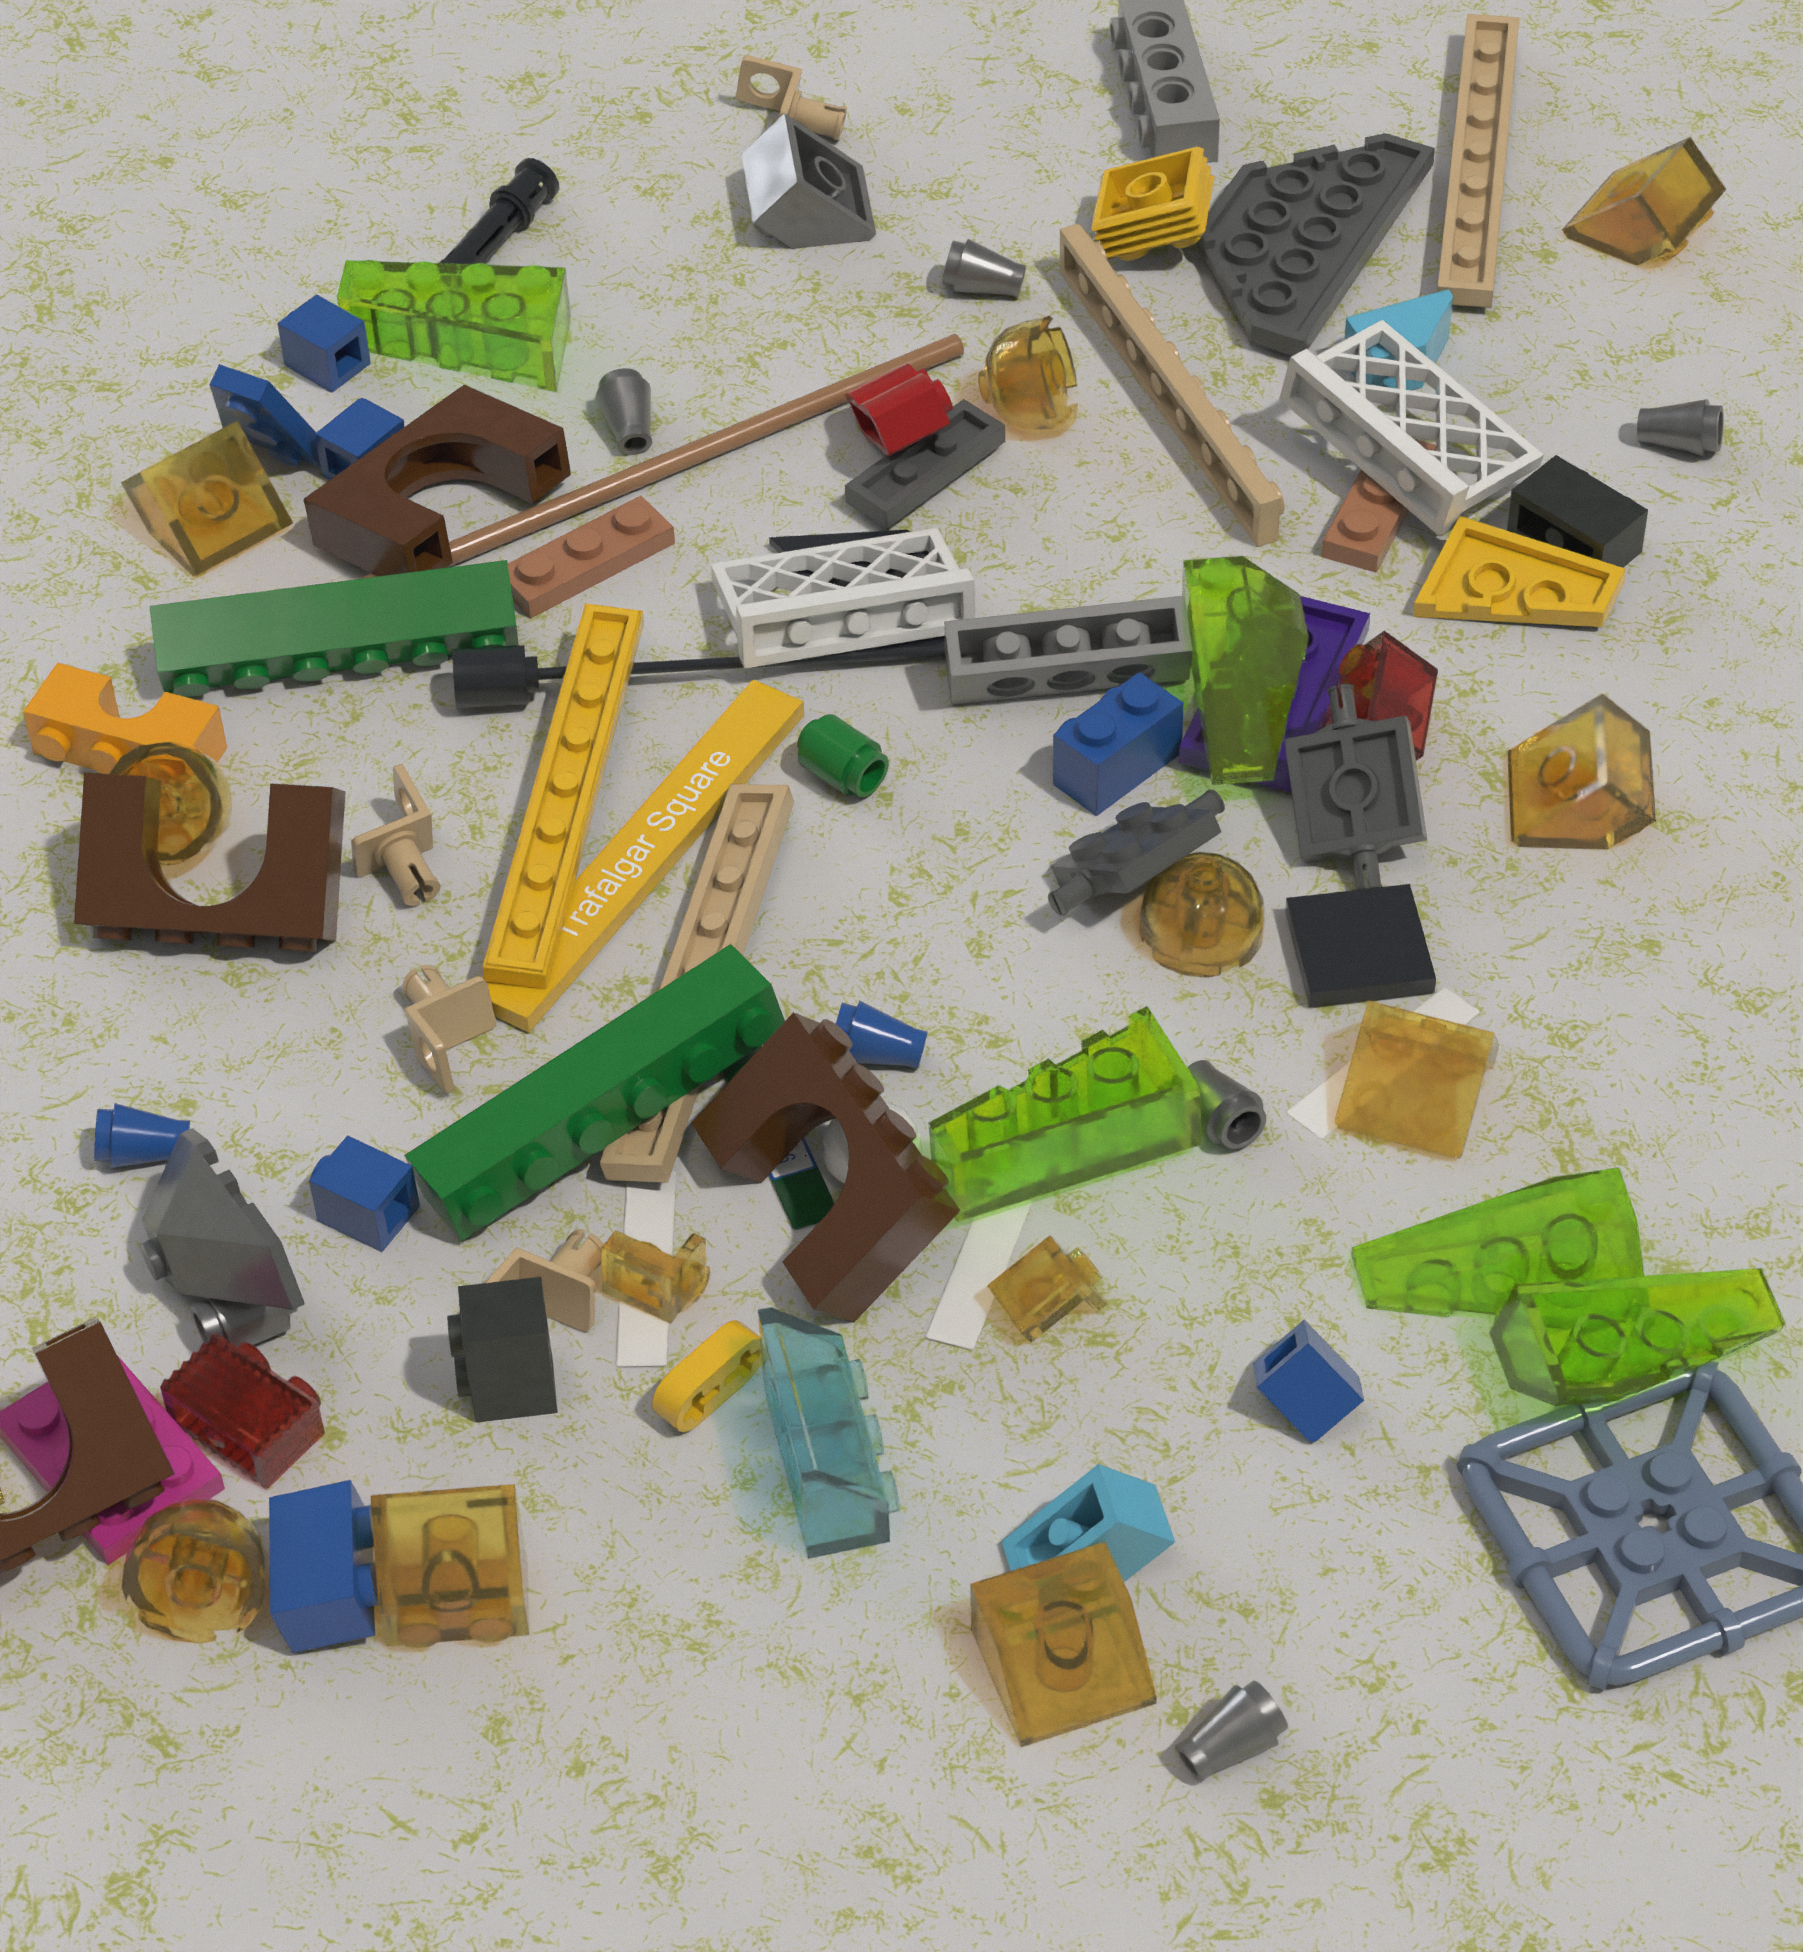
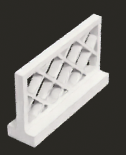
M1384 320L1371 325L1316 356L1306 348L1290 357L1279 399L1439 537L1453 529L1462 512L1524 477L1541 465L1544 456L1542 452ZM1379 343L1396 357V361L1366 356V350ZM1332 369L1356 372V383L1345 381ZM1366 374L1396 378V388L1366 384ZM1406 379L1426 382L1435 390L1436 394L1406 390ZM1371 402L1396 406V417L1385 415ZM1406 407L1435 411L1436 422L1406 418ZM1446 413L1466 416L1476 424V428L1446 424ZM1411 436L1436 440V451L1426 450ZM1447 441L1475 445L1477 457L1447 453ZM1487 447L1507 450L1516 459L1512 462L1487 459ZM1452 471L1477 474V482L1469 486Z
M938 528L711 564V579L738 638L739 658L744 669L944 636V621L975 618L974 578L968 568L959 569ZM930 550V553L924 559L908 555L909 553ZM866 561L871 564L865 568L851 563ZM891 568L907 574L901 578L886 574V572ZM809 570L814 573L807 577L793 572ZM834 577L850 583L846 587H842L828 582ZM747 579L757 581L752 586L735 582ZM775 587H779L793 592L788 596H783L771 591Z

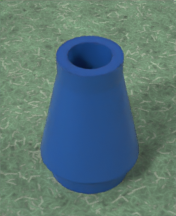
M860 1000L857 1006L842 1002L836 1025L851 1039L853 1046L849 1051L857 1063L901 1065L919 1068L928 1031L916 1029Z
M117 1103L114 1104V1109H97L94 1161L110 1162V1168L169 1160L180 1133L190 1129V1120H177Z

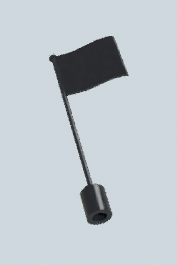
M890 530L769 537V544L781 553L910 531ZM922 551L909 553L908 555L924 559L929 552ZM859 561L851 564L867 568L871 563ZM891 568L886 572V574L901 578L907 574ZM803 570L794 573L810 577L814 572ZM833 577L828 583L846 587L850 582ZM944 636L757 667L945 657ZM525 645L452 649L456 709L528 705V693L539 692V680L564 679L567 666L538 668L537 656L525 657ZM739 657L634 662L631 675L738 669L744 667Z

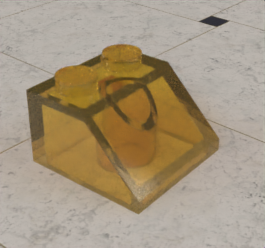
M1688 137L1613 171L1562 231L1570 240L1636 266L1656 257H1659L1661 261H1667L1679 254L1688 245L1689 241L1686 236L1692 230L1700 227L1713 216L1714 211L1711 207L1725 192L1726 188L1692 138Z
M238 421L121 482L148 533L193 577L293 524Z
M1603 693L1507 751L1511 841L1518 847L1608 850L1656 822L1650 731Z
M515 1484L371 1495L378 1604L387 1646L404 1645L411 1648H425L437 1642L473 1639L492 1643L502 1641L511 1636L529 1635L528 1563Z
M1106 1542L970 1584L971 1632L1020 1747L1156 1704L1157 1695L1132 1599Z

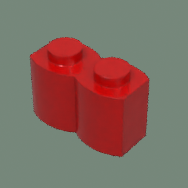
M907 362L845 393L847 402L862 434L872 445L876 444L887 457L950 426L946 413L953 410V405L939 379L932 381L924 368L916 371Z

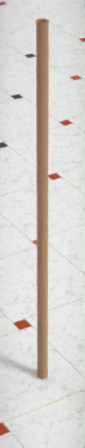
M952 334L449 542L453 563L448 567L847 403L845 393L906 362L916 371L921 368L927 370L963 355V343L957 334ZM369 574V575L364 576V577H362V578H370V577H377V576L374 575V574Z

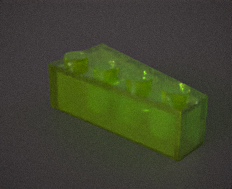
M375 260L345 261L337 294L338 306L365 321L369 353L406 361H413L417 356L421 355L434 358L439 363V368L460 372L463 365L490 370L491 379L513 383L516 376L537 380L538 389L557 392L571 320L566 267H542L538 265L507 266L482 263L386 262Z
M1148 1006L1129 1015V1025L1110 1036L1102 1029L1082 1040L1081 1051L1067 1059L1054 1064L1048 1058L1029 1068L1027 1079L1009 1090L998 1085L928 1122L931 1161L947 1176L949 1184L945 1189L961 1210L954 1217L956 1222L1201 1145L1200 1087Z

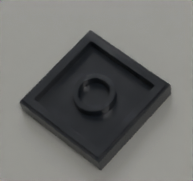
M1410 884L1286 898L1285 914L1309 1007L1435 993L1436 975Z

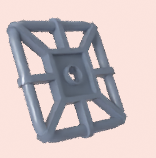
M1702 1358L1699 1364L1688 1363L1672 1366L1594 1395L1591 1391L1582 1392L1570 1398V1405L1489 1434L1474 1444L1464 1446L1456 1464L1457 1470L1462 1475L1470 1498L1509 1561L1506 1567L1507 1573L1515 1586L1527 1590L1566 1657L1581 1674L1589 1677L1588 1685L1606 1690L1608 1684L1621 1685L1637 1682L1716 1650H1719L1722 1654H1729L1742 1649L1745 1639L1803 1617V1555L1748 1538L1730 1512V1510L1776 1493L1803 1534V1483L1799 1478L1802 1473L1801 1467L1792 1454L1782 1453L1740 1388L1727 1374L1718 1370V1362ZM1691 1390L1673 1442L1629 1459L1605 1421ZM1710 1397L1716 1402L1758 1466L1756 1470L1716 1485L1712 1484L1691 1451ZM1580 1431L1603 1469L1568 1481L1502 1459ZM1500 1491L1563 1510L1579 1537L1545 1550L1540 1547H1533ZM1645 1514L1660 1515L1668 1520L1667 1532L1659 1534L1653 1526L1641 1528L1638 1523ZM1594 1562L1617 1597L1598 1649L1592 1644L1553 1580L1557 1576ZM1741 1567L1800 1587L1732 1612L1729 1608L1723 1607L1706 1579ZM1680 1590L1702 1625L1619 1656L1635 1607Z

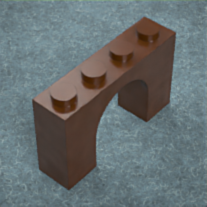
M462 385L303 499L313 545L376 576L446 568L453 563L444 515L407 499V497L417 490L434 483L468 479L488 483L523 500L534 503L571 475L564 428L467 385Z
M84 773L74 924L94 926L93 938L131 941L132 929L156 930L155 942L193 944L194 932L217 934V946L255 948V936L279 937V950L317 952V940L336 941L346 791L334 787L270 783L266 851L258 875L251 885L235 898L217 905L199 906L183 898L172 888L160 866L158 858V828L162 780L147 776Z
M793 1012L691 1124L721 1169L762 1183L810 1131L829 1120L837 1119L845 1133L849 1151L848 1171L841 1194L827 1215L782 1263L813 1310L855 1322L961 1210L945 1189L949 1184L945 1173L933 1161L922 1156L913 1143L916 1133L912 1126L901 1115L890 1110L880 1096L884 1092L881 1082L867 1068L858 1064L849 1050L853 1044L848 1035L838 1025L828 1019H823L819 1023Z
M97 1317L32 1348L66 1419L69 1433V1449L61 1475L43 1497L20 1510L0 1513V1574L18 1567L33 1558L36 1554L32 1545L56 1533L59 1534L61 1541H67L93 1529L101 1523L97 1513L122 1500L126 1508L131 1509L157 1497L165 1491L161 1481L175 1474L106 1331Z

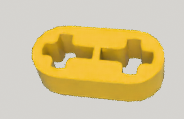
M733 1320L727 1322L662 1379L652 1398L653 1411L678 1431L683 1433L691 1431L756 1374L766 1355V1341L740 1321Z

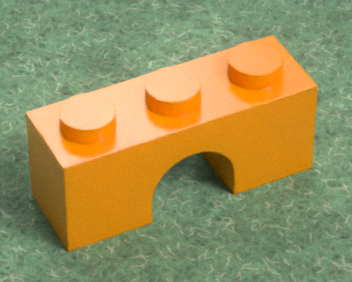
M57 663L23 711L34 754L44 756L52 761H63L96 770L101 774L147 776L162 780L161 791H172L194 798L227 749L219 706L164 692L157 704L147 713L133 718H120L111 677Z

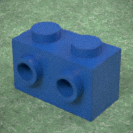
M1138 672L1119 687L1109 689L1100 701L1078 717L1066 720L1057 732L1053 734V785L1092 814L1098 816L1179 756V746L1182 742L1184 703L1141 672Z
M351 1480L269 1497L270 1615L292 1653L375 1636L374 1606L383 1604L384 1591L379 1569L373 1562V1548L381 1546L382 1530L376 1508L372 1504L364 1505Z

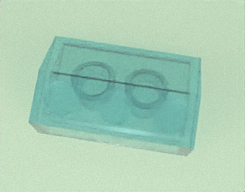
M772 1307L759 1309L758 1321L764 1393L807 1558L811 1559L890 1542L889 1514L900 1511L899 1497L892 1471L880 1472L876 1456L884 1455L883 1439L876 1414L864 1416L860 1401L868 1399L867 1381L861 1359L849 1361L843 1337L840 1333Z

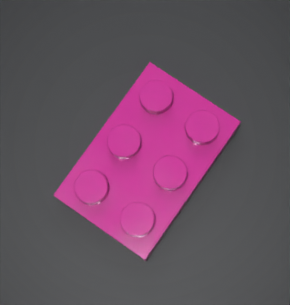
M120 1358L119 1360L175 1474L161 1481L165 1491L157 1497L131 1509H127L122 1500L97 1513L101 1523L82 1535L108 1565L225 1490L219 1470ZM46 1382L0 1411V1437L44 1490L48 1492L58 1480L65 1466L69 1449V1433L64 1414L49 1383Z

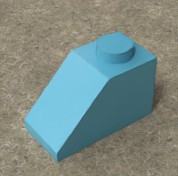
M1098 1464L1001 1542L1019 1599L1031 1603L1126 1581L1173 1545L1175 1540L1155 1484Z

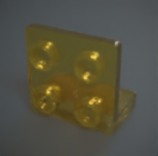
M1367 1001L1335 1117L1336 1126L1350 1132L1454 1159L1461 1158L1486 1068H1494L1500 1046L1495 1033Z

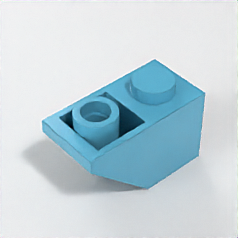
M1447 289L1346 317L1344 340L1384 320L1436 364L1449 340L1453 295ZM1379 343L1366 350V356L1396 361V357ZM1351 371V373L1356 379V372ZM1366 374V384L1396 388V378ZM1406 379V390L1412 391L1423 388L1425 382Z

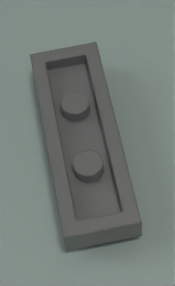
M963 399L953 406L952 411L946 413L950 426L889 457L884 456L845 485V502L888 529L1005 442V424Z

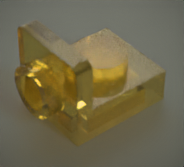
M615 1230L601 1247L602 1292L671 1324L687 1302L692 1304L697 1302L707 1287L710 1278V1267L706 1265V1238L692 1233L677 1253L672 1256L663 1252L652 1243L636 1240Z
M1051 1235L987 1285L1020 1333L1031 1343L1083 1301L1096 1312H1099L1107 1305L1103 1296L1094 1286L1103 1276L1093 1262L1078 1246L1068 1253Z

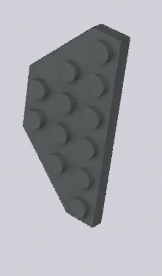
M1383 133L1365 137L1363 147L1339 152L1334 144L1294 153L1293 162L1267 168L1264 161H1258L1242 165L1208 212L1206 230L1197 241V247L1250 342L1292 356L1306 348H1310L1432 168L1435 148Z

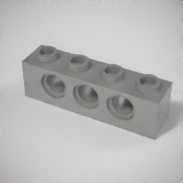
M1118 0V17L1110 18V37L1113 49H1121L1119 51V69L1122 82L1130 81L1128 84V99L1131 114H1140L1137 120L1141 148L1149 147L1151 156L1154 158L1194 147L1204 148L1203 156L1208 158L1207 163L1218 162L1220 118L1184 0Z
M1185 595L944 621L945 657L951 705L1119 687L1138 672H1141L1155 683L1189 680L1193 649Z

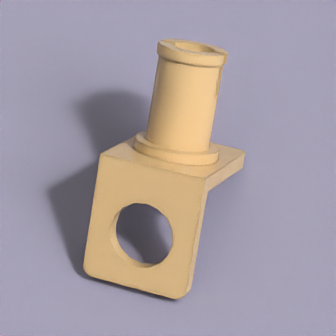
M750 55L743 57L736 91V98L739 101L780 111L779 118L785 113L815 134L831 137L837 141L840 140L847 107H840L802 97V91H799L802 69ZM758 73L771 75L777 80L779 90L770 94L762 93L753 87L750 78Z
M399 764L393 767L394 796L405 817L354 837L351 840L353 869L357 877H364L387 868L402 894L401 897L404 903L408 906L420 905V900L415 893L417 889L422 894L424 901L428 902L437 895L441 887L438 879L434 877L421 854L433 849L432 814L403 764Z
M430 965L420 966L421 972L429 982L425 983L415 969L407 974L402 984V991L413 1005L404 1008L416 1057L443 1092L447 1094L455 1090L446 1050L492 1030L496 1026V1019L488 984L482 976H476L450 988L436 968Z
M574 1230L550 1261L516 1247L485 1283L541 1277L547 1317L580 1331L588 1332L594 1325L595 1282L589 1276L596 1267L604 1262L607 1255L606 1249L602 1241L593 1233H590L588 1238L578 1248L577 1245L585 1237V1230Z

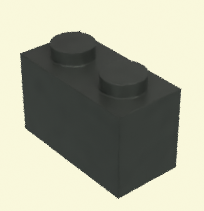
M1555 455L1511 490L1507 531L1623 568L1642 553L1648 509L1594 478L1586 471Z
M541 1277L458 1286L460 1314L447 1316L451 1356L454 1357L458 1396L472 1397L476 1423L558 1413L553 1357Z

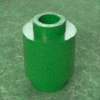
M827 714L819 719L810 721L798 737L799 764L845 795L856 794L859 797H867L881 785L887 774L889 760L882 753L881 746L833 714Z

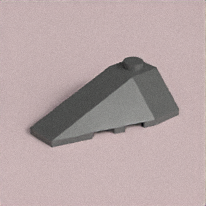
M193 1128L180 1133L142 1218L149 1240L141 1243L140 1248L153 1278L156 1281L165 1278L176 1291L184 1295L290 1310L304 1305L305 1302L279 1237L253 1202L247 1204L240 1192L237 1179L230 1170L216 1175L210 1165L219 1162V1159L211 1143Z

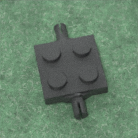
M1341 684V691L1337 686H1332L1327 690L1330 698L1333 723L1328 724L1313 734L1284 739L1300 855L1305 863L1336 857L1353 859L1356 890L1383 887L1377 855L1382 854L1391 847L1428 840L1411 724L1406 715L1379 721L1357 719L1353 692L1354 686L1351 684Z
M1209 789L1186 806L1176 804L1169 807H1151L1148 802L1138 803L1118 813L1115 817L1117 824L1103 833H1092L1073 842L1068 848L1070 854L1051 866L1060 886L1048 894V901L1052 909L1058 915L1065 916L1070 910L1087 899H1095L1099 894L1110 892L1128 894L1220 834L1222 831L1215 816L1225 810L1221 796L1215 790Z

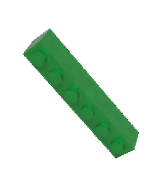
M507 560L149 606L157 674L163 692L174 693L184 697L200 696L209 692L210 688L234 685L239 689H256L266 686L270 680L294 677V679L303 682L317 681L326 678L329 672L351 669L361 674H372L387 669L389 664L412 661L415 665L433 666L445 662L448 657L452 656V649L519 645Z
M729 944L405 1154L404 1157L407 1163L413 1166L415 1180L423 1197L461 1241L465 1240L644 1121L658 1114L661 1110L705 1081H708L737 1060L766 1043L785 1022L772 984L732 944Z

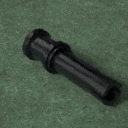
M525 158L516 166L514 178L507 185L499 186L493 191L489 202L490 208L466 233L450 253L437 264V274L444 284L455 290L465 288L469 280L496 252L514 230L527 228L534 220L535 210L543 202H549L558 194L560 189L559 181L549 166L540 160Z

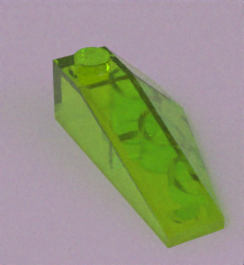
M1244 556L1183 560L1182 596L1185 595L1193 649L1191 670L1212 785L1274 780L1287 729V719L1292 699L1295 698L1298 686V676L1302 660L1305 659L1309 636L1300 594Z
M1619 1167L1552 1177L1354 1246L1351 1251V1257L1367 1309L1438 1317H1449L1456 1310L1495 1315L1494 1323L1517 1325L1518 1317L1559 1322L1558 1330L1581 1333L1648 1323L1649 1311L1638 1220Z
M1762 1268L1515 1284L1489 1334L1510 1389L1553 1406L1623 1400L1780 1332L1786 1323Z

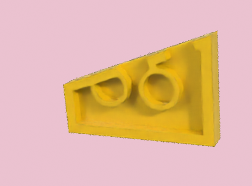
M1459 516L1414 602V617L1603 627L1624 585L1625 568Z

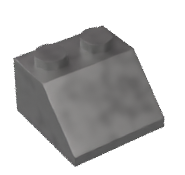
M784 113L741 154L745 173V185L748 190L751 208V220L758 231L768 238L776 237L792 249L870 241L876 235L863 165Z

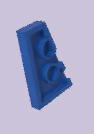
M219 364L209 386L224 434L266 448L268 455L284 464L296 467L301 460L320 467L315 438L316 431L268 380Z

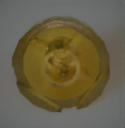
M1049 315L1029 319L1006 328L994 338L986 356L985 370H980L978 374L979 390L986 404L992 403L997 414L1009 425L1029 433L1049 432L1068 428L1074 424L1078 412V403L1067 406V388L1077 386L1071 351L1060 326L1049 329L1048 325L1053 319Z
M176 741L140 745L123 755L109 773L147 776L162 780L158 828V858L160 865H175L193 860L213 848L227 830L232 811L230 784L220 765L200 748Z
M1192 852L1151 878L1145 886L1139 917V934L1142 942L1145 939L1146 943L1152 948V958L1161 966L1181 975L1209 978L1221 975V967L1232 965L1239 960V968L1249 963L1262 946L1265 926L1264 899L1255 878L1237 860L1220 853Z
M196 1497L175 1501L148 1517L134 1536L124 1563L121 1589L125 1599L127 1600L128 1595H130L132 1602L140 1609L138 1619L148 1629L171 1640L198 1644L216 1641L217 1637L213 1631L230 1630L238 1625V1633L250 1625L262 1608L268 1573V1554L260 1533L240 1510L219 1500Z

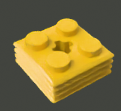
M1194 147L1104 170L1099 185L1091 231H1095L1094 239L1098 240L1104 248L1107 259L1120 257L1121 260L1132 261L1144 256L1152 248L1169 244L1174 248H1185L1195 244L1202 237L1206 230L1214 183V175H1210L1211 167L1207 166L1208 158L1203 156L1204 148Z

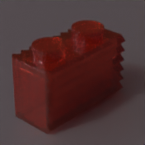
M212 1334L209 1342L202 1343L199 1352H193L190 1360L183 1361L180 1369L173 1370L170 1379H164L160 1387L166 1411L185 1433H189L193 1440H199L203 1447H209L214 1454H219L224 1461H229L234 1468H239L244 1475H249L254 1482H259L264 1489H268L325 1434L319 1408L321 1400L316 1391L305 1380L297 1376H292L290 1379L285 1380L271 1370L269 1362L256 1347L247 1342H242L237 1347L219 1334Z

